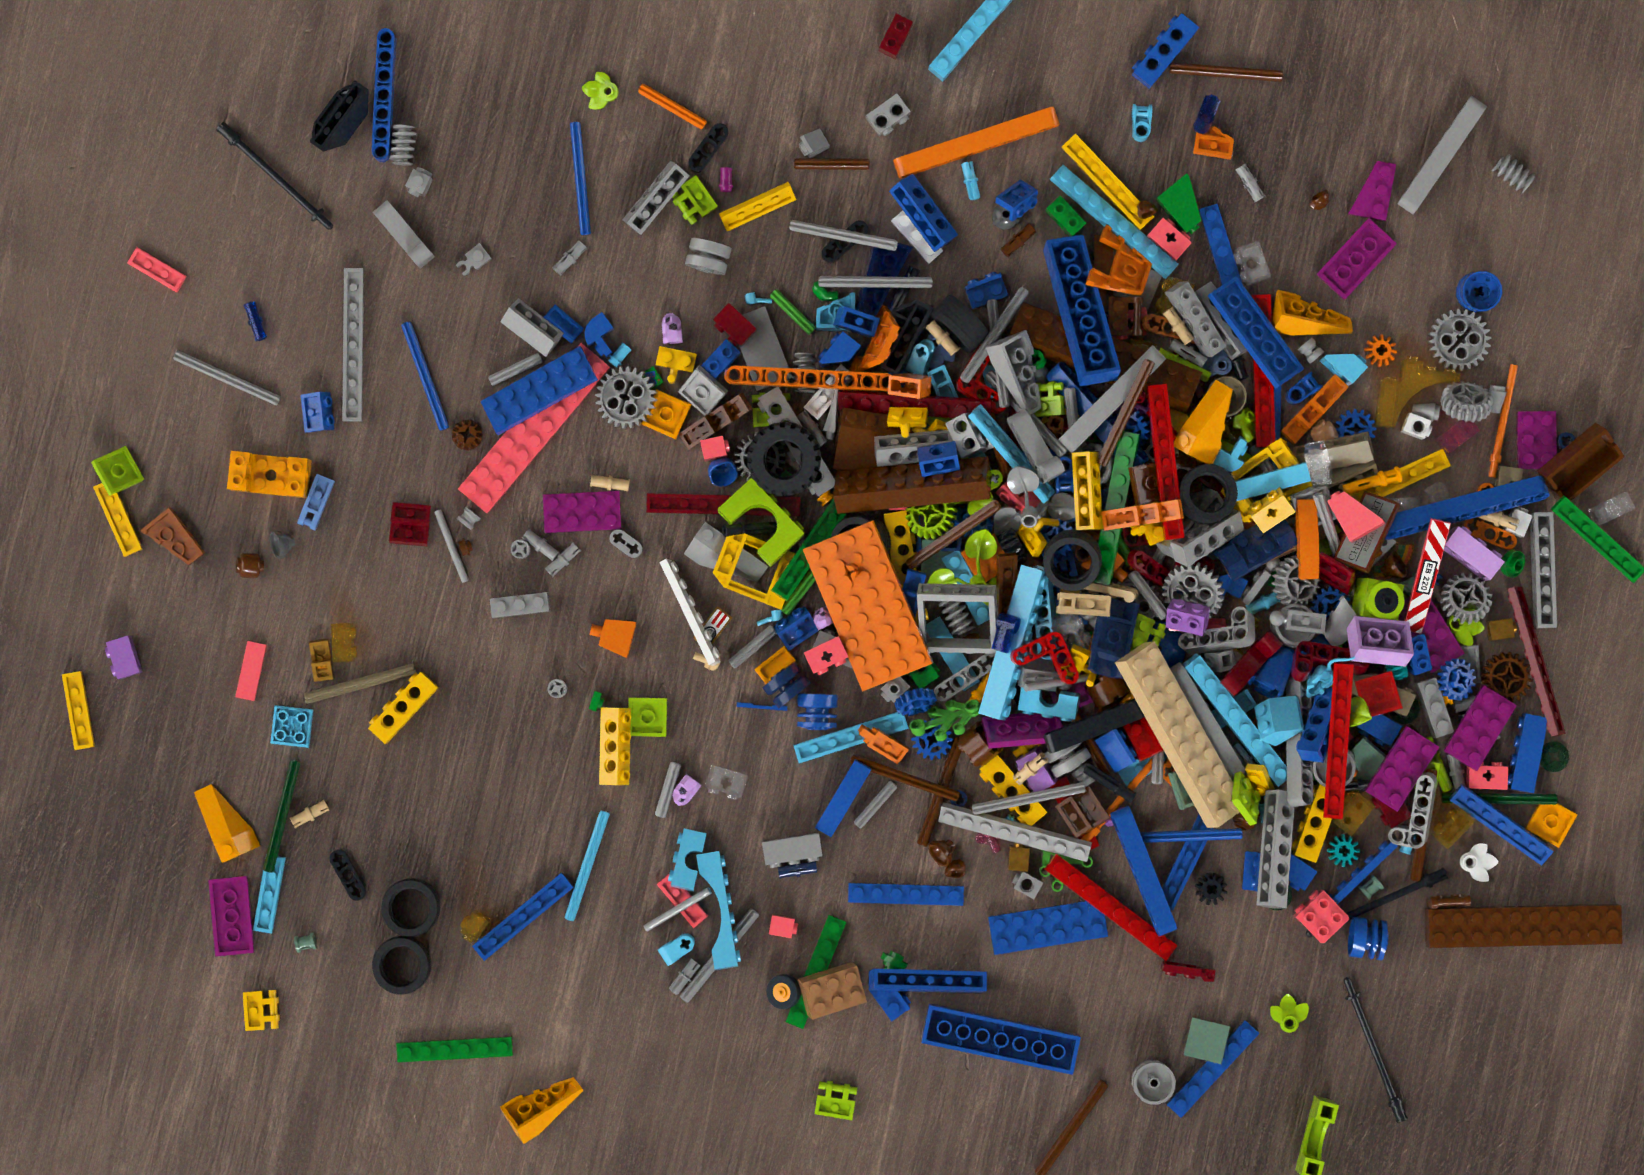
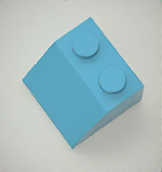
M1331 354L1319 360L1332 374H1336L1348 386L1353 384L1368 368L1366 360L1362 356H1356L1355 354Z
M1298 696L1268 698L1254 706L1261 741L1277 746L1304 731Z

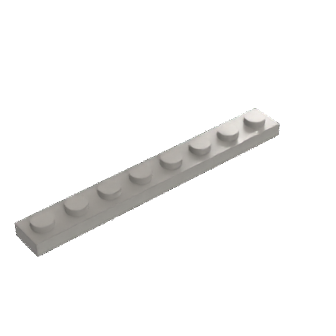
M344 268L343 422H362L363 268Z
M944 802L941 806L938 820L941 823L1085 862L1088 860L1092 842L989 814L975 815L973 810Z

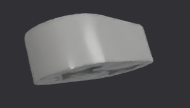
M614 530L610 534V542L629 557L637 558L642 554V545L624 531ZM615 534H623L621 538L626 541L625 544L619 541L615 543L613 536ZM628 543L632 546L637 544L639 552L637 554H630L631 550L626 545Z

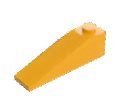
M1277 290L1272 312V325L1278 333L1287 335L1352 334L1353 332L1351 318L1331 309L1323 310L1317 306L1318 303L1313 301L1311 304L1301 300L1300 295Z
M1215 380L1180 429L1174 440V447L1206 464H1213L1221 449V438L1226 426L1224 423L1226 413L1229 411L1233 389Z
M212 784L194 792L222 863L261 846L253 828Z
M572 1077L554 1083L548 1089L542 1091L537 1089L533 1091V1094L524 1097L523 1095L516 1096L500 1106V1109L516 1135L525 1144L539 1135L583 1092V1089L575 1078Z

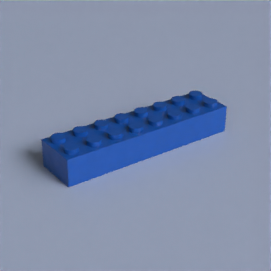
M1084 235L1046 240L1043 253L1079 385L1085 386L1116 381L1121 369L1099 289L1086 285L1092 264Z
M929 1003L921 1043L1073 1075L1081 1036Z

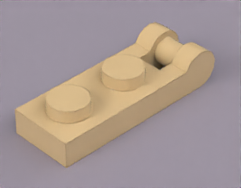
M1093 582L1084 588L1091 594H1099L1100 592L1112 598H1117V596L1123 597L1128 603L1133 602L1139 595L1136 588L1111 583L1109 586Z
M1061 592L1057 595L1059 604L1056 606V613L1110 617L1111 596ZM1066 601H1072L1071 606H1066Z

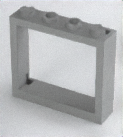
M919 583L917 590L919 629L929 653L996 654L999 643L996 585ZM925 601L989 602L991 639L927 638Z

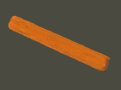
M645 84L640 86L639 94L699 129L705 127L707 121L651 87Z

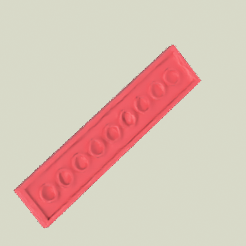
M582 343L579 346L582 347L598 380L507 430L458 488L459 491L487 514L611 368Z

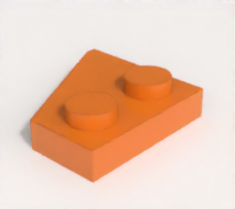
M1198 117L1193 154L1231 160L1234 139L1227 134H1223L1217 127L1205 122L1204 118Z

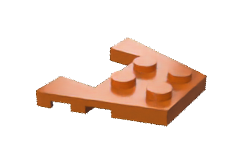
M1106 224L1099 241L1116 250L1110 273L1107 275L1092 268L1089 271L1086 285L1141 296L1144 292L1152 263L1135 248L1131 249L1124 243L1125 239L1120 235L1117 237L1111 231L1112 228Z
M881 303L874 315L880 318L875 336L872 337L864 356H855L849 369L851 372H862L883 363L890 355V347L899 335L898 330L900 327L889 308Z

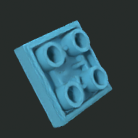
M275 705L270 743L309 748L314 710Z

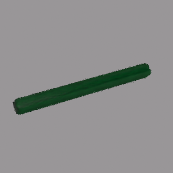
M291 760L289 763L263 867L264 871L270 873L274 872L301 764L296 760Z
M1442 793V803H1453L1450 801L1453 793ZM1476 793L1490 804L1556 805L1558 802L1556 794Z

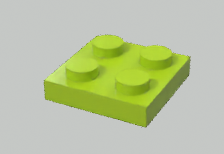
M126 446L91 462L109 496L144 480Z
M629 698L628 708H631V736L666 737L667 698Z
M1242 771L1234 773L1231 801L1250 826L1257 824L1259 801L1261 800L1260 794L1253 788L1249 778H1246Z

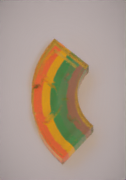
M1394 544L1392 552H1397L1405 566L1411 560L1414 544ZM1387 558L1374 564V579L1382 581L1392 578L1390 576L1384 577L1380 570Z

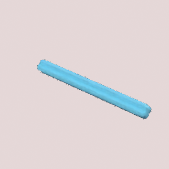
M601 810L599 812L565 914V919L575 920L610 815L606 811Z

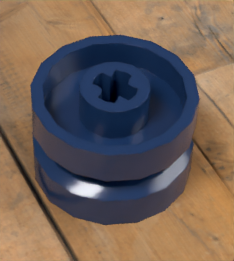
M795 662L775 674L771 681L762 687L767 695H772L777 690L781 692L773 699L778 709L811 684L806 676H801L794 681L793 678L801 670Z

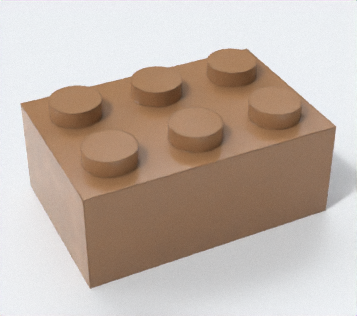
M853 962L798 979L807 1016L812 1020L867 1002L858 967Z

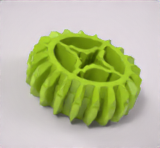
M955 502L943 503L944 513L939 510L938 504L906 508V511L910 513L906 515V519L909 520L907 525L910 528L912 527L911 531L914 534L917 533L918 537L922 538L924 536L926 540H929L931 536L933 540H936L937 534L941 537L944 531H949V526L954 527L951 521L957 520V517L953 515L957 513V509L954 508ZM919 515L924 518V527L919 523Z

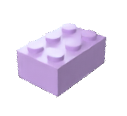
M1458 526L1452 528L1448 533L1444 551L1476 576H1479L1483 581L1491 580L1505 562L1501 559L1502 555L1495 550L1490 551L1486 548L1487 544L1480 538H1473L1471 536L1472 532L1466 527Z
M1354 616L1347 627L1350 657L1355 656V659L1351 661L1406 667L1414 655L1410 623L1407 621Z

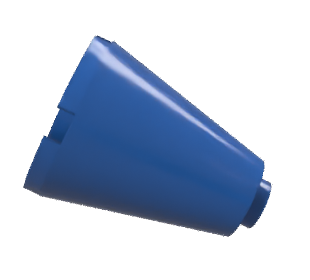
M1287 646L1280 647L1252 676L1248 684L1251 685L1253 683L1256 686L1254 690L1267 698L1282 697L1292 669L1294 651Z

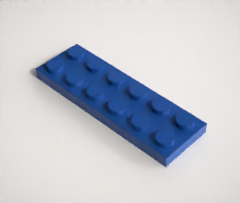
M1237 276L1208 295L1211 302L1275 389L1304 369Z
M579 346L480 402L496 434L500 435L594 383L598 378L582 347Z
M1087 901L988 917L994 955L1108 937L1105 915Z

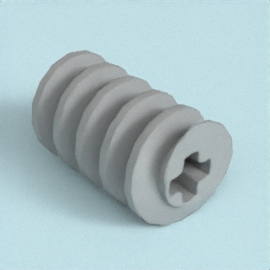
M398 124L393 126V129L398 132L392 133V137L396 138V140L391 141V144L396 146L390 149V152L395 154L389 156V159L394 161L392 164L401 166L413 165L408 159L414 158L413 155L409 154V151L415 150V148L410 146L411 143H416L415 140L411 139V136L417 135V133L411 131L415 127Z
M1510 154L1505 157L1503 156L1491 171L1494 172L1498 169V177L1505 174L1503 181L1511 179L1509 186L1516 183L1515 190L1518 191L1522 188L1523 194L1533 182L1535 174L1532 173L1528 176L1529 169L1527 168L1522 171L1523 164L1516 166L1517 159L1510 162Z
M795 353L794 357L799 360L793 361V364L798 366V368L794 369L816 370L817 367L812 365V363L818 361L812 357L816 354ZM812 374L806 375V381L809 384L814 382L811 381V378H814ZM792 387V388H794V389H797L795 392H802V393H814V392H815V390L812 389V388H796V387Z
M942 601L939 607H946L942 614H949L945 620H952L948 627H955L951 632L952 635H961L976 628L975 626H969L972 619H965L969 615V612H962L966 608L965 605L959 606L960 602Z

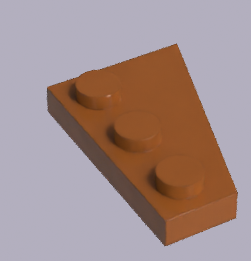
M171 507L140 530L188 565H191L205 554L204 550Z

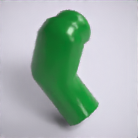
M818 281L813 283L812 291L819 300L835 301L838 299V291H827L824 287L819 286Z

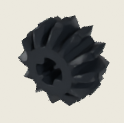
M1014 529L1005 530L998 536V542L1005 554L1016 553L1018 561L1027 555V549Z
M1205 873L1206 880L1199 877L1198 880L1202 884H1195L1196 888H1201L1195 894H1203L1199 901L1202 902L1206 899V905H1210L1211 899L1214 905H1217L1216 898L1218 897L1219 900L1223 901L1224 898L1220 894H1227L1226 890H1222L1223 887L1227 886V883L1220 884L1223 877L1220 876L1216 880V873L1212 874L1211 879L1209 874ZM1208 885H1215L1214 893H1207V890H1209L1207 889Z

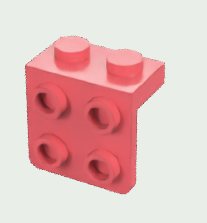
M1316 889L1309 895L1308 898L1310 900L1305 905L1301 903L1294 910L1296 913L1293 916L1320 943H1325L1349 920V916L1324 890L1320 889L1318 891Z

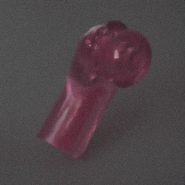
M982 833L976 835V842L989 845L993 854L1001 851L996 837Z

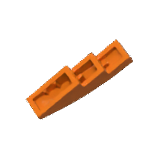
M1334 374L1281 430V434L1293 445L1296 444L1349 386Z
M1314 498L1296 499L1295 536L1297 538V558L1299 559L1298 578L1300 580L1319 579L1317 507Z
M1181 499L1101 512L1104 531L1184 518Z

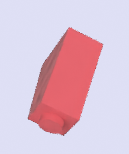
M1335 492L1330 496L1331 499L1327 501L1351 543L1386 524L1382 518L1346 492Z

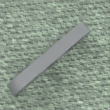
M995 654L982 655L937 685L934 689L936 699L946 701L990 672L991 664L985 666L987 670L984 672L978 661L981 660L983 664L987 661L988 655L995 657ZM971 666H977L980 669L978 676L973 677L970 675L969 669ZM960 676L963 678L964 684L962 687H956L953 684L955 677ZM949 681L950 686L955 690V692L952 693L950 689L946 692L945 698L944 696L939 697L938 688H947L948 685L946 684V682Z

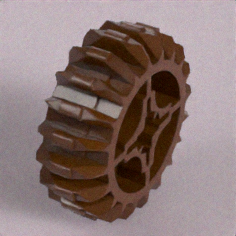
M1500 652V659L1496 654L1492 655L1494 662L1487 659L1486 662L1490 666L1484 665L1482 667L1484 670H1487V673L1480 674V676L1486 677V680H1482L1481 684L1487 683L1488 686L1486 687L1504 698H1508L1512 703H1514V697L1518 701L1521 700L1519 693L1526 696L1527 693L1523 689H1531L1527 682H1533V679L1527 676L1531 675L1530 671H1526L1530 664L1523 665L1526 660L1525 658H1521L1518 661L1519 654H1515L1512 658V652H1507L1506 657L1504 652ZM1505 662V666H1503V670L1500 673H1493L1498 664ZM1511 663L1518 667L1521 676L1513 673ZM1508 672V675L1515 679H1510L1504 682L1505 680L1498 676L1506 675ZM1492 679L1500 681L1502 692L1496 689ZM1513 682H1520L1515 691L1508 693V689H1510Z

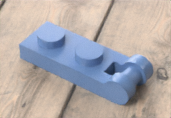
M316 474L297 524L307 525L310 529L316 531L334 486V480ZM308 512L315 514L313 519L307 517Z

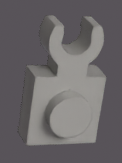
M479 243L465 254L467 260L459 261L456 266L459 268L465 265L466 270L462 274L466 276L470 273L473 266L478 270L492 258Z

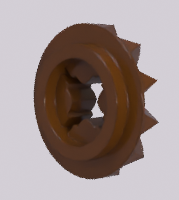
M462 420L452 430V440L462 450H472L482 441V429L472 420ZM469 427L470 434L475 436V438L468 437L466 443H464V436L459 434V432H466Z

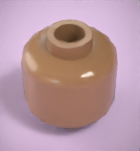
M1325 419L1316 422L1310 432L1314 442L1339 437V433L1333 423L1325 421Z

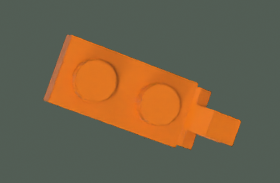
M862 724L858 729L859 735L864 737L863 741L868 747L896 764L900 763L909 750L906 745L878 728L872 727L870 729Z

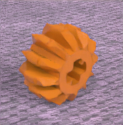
M1383 334L1379 336V340L1374 335L1372 341L1368 340L1366 342L1369 347L1364 348V351L1370 352V354L1366 355L1365 358L1369 359L1372 357L1371 365L1377 361V367H1381L1382 362L1387 366L1389 365L1388 359L1394 361L1395 358L1391 354H1396L1397 350L1391 349V347L1396 345L1395 342L1388 343L1391 337H1387L1384 341ZM1380 346L1385 350L1381 355H1379V352H1376V349Z

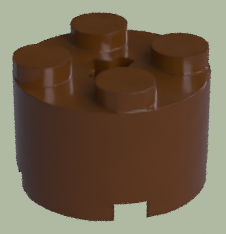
M1102 675L1096 677L1092 687L1084 685L1097 709L1114 702L1117 698H1121L1130 692L1124 679L1109 678Z
M977 721L960 736V742L957 744L959 749L970 757V761L975 767L986 765L1003 751V747L988 749L983 726L981 725L982 721Z

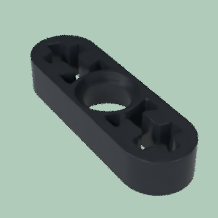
M722 123L715 124L689 158V167L693 172L703 171L729 135L726 125ZM721 128H723V133L725 135H720L716 139L719 142V144L717 145L716 142L712 139H709V137L712 136L714 139L717 134L715 130H720ZM712 143L714 145L713 152H704V144ZM700 151L705 157H708V159L705 160V158L703 157L701 160L702 166H697L696 168H694V163L692 161L694 159L698 160L701 155L698 154V152Z
M860 220L855 221L845 229L855 232L856 225L859 227L864 226L863 234L868 233L867 224ZM833 239L823 248L822 259L827 263H834L857 243L850 242L848 247H842L839 244V240ZM836 243L842 252L839 253L837 250L833 254V259L831 257L826 258V250L832 251L835 248L833 244Z
M341 849L333 851L329 857L330 863L349 897L355 901L363 899L366 896V887L347 853ZM336 853H338V855L342 854L344 857L341 859L343 864L348 863L349 865L343 867L340 871L338 869V867H341L340 862L334 861V858H336ZM346 869L353 872V878L349 881L343 878V872ZM356 879L358 881V883H355L356 888L362 889V892H360V897H358V895H353L352 892L355 891L353 886L348 887L347 885L354 882Z

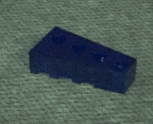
M898 243L897 249L893 251L871 246L864 276L897 277L913 247ZM861 287L856 310L876 317L891 288Z

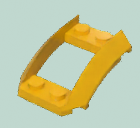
M1279 438L1249 458L1239 469L1230 474L1236 481L1269 457L1278 469L1299 464L1300 462L1287 446V441ZM1311 478L1310 482L1291 486L1282 491L1291 500L1289 495L1313 486L1314 483ZM1222 488L1221 492L1225 497L1224 489ZM1251 498L1236 501L1234 509L1240 511L1243 522L1254 521L1247 509L1254 502Z
M745 533L727 536L713 570L715 577L724 588L782 610L785 600L772 592L771 589L795 553L787 551L781 557L766 594L731 580L744 544L759 549L766 542Z

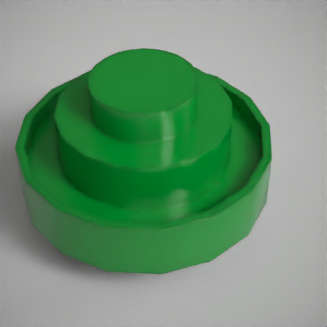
M1511 549L1502 557V560L1505 561L1501 566L1502 573L1510 578L1517 577L1525 566V555L1523 552Z
M892 950L889 954L883 952L880 957L884 960L883 964L886 965L884 969H906L908 963L903 961L904 956Z

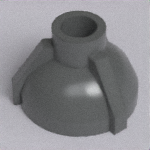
M997 205L992 213V224L1002 230H1008L1019 223V217L1013 222L1009 220V217H1003V212L1007 211L1010 214V211Z
M279 531L270 533L269 541L273 554L278 559L284 558L292 549L291 547L295 546L293 535H285Z

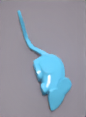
M1355 656L1332 659L1328 662L1327 666L1318 665L1313 674L1311 675L1310 673L1307 678L1306 697L1310 698L1318 694L1323 695L1324 688H1329L1333 684L1332 663L1350 661L1355 659Z

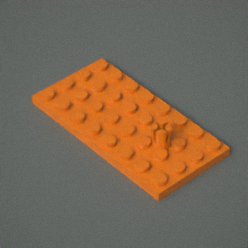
M874 520L803 549L862 692L934 663Z

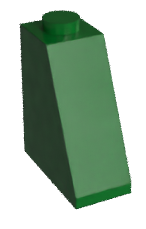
M1186 173L1158 196L1156 201L1181 231H1184L1186 234L1188 232L1193 234L1200 228L1198 224L1201 222V217L1190 177Z

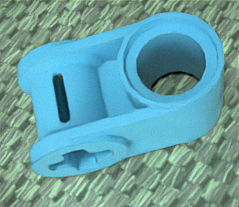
M1132 105V137L1138 142H1144L1149 137L1152 105ZM1144 128L1146 135H1138L1136 129Z
M923 339L915 345L906 365V371L913 374L926 375L935 351L933 341Z
M689 933L682 934L673 941L671 940L661 946L658 952L667 966H669L693 949L695 939ZM683 939L686 941L690 940L689 947L681 945Z

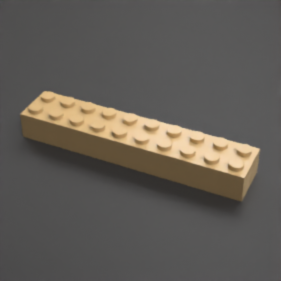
M1155 641L1142 643L1116 661L1115 664L1206 827H1220L1239 813V810L1231 801L1233 781Z

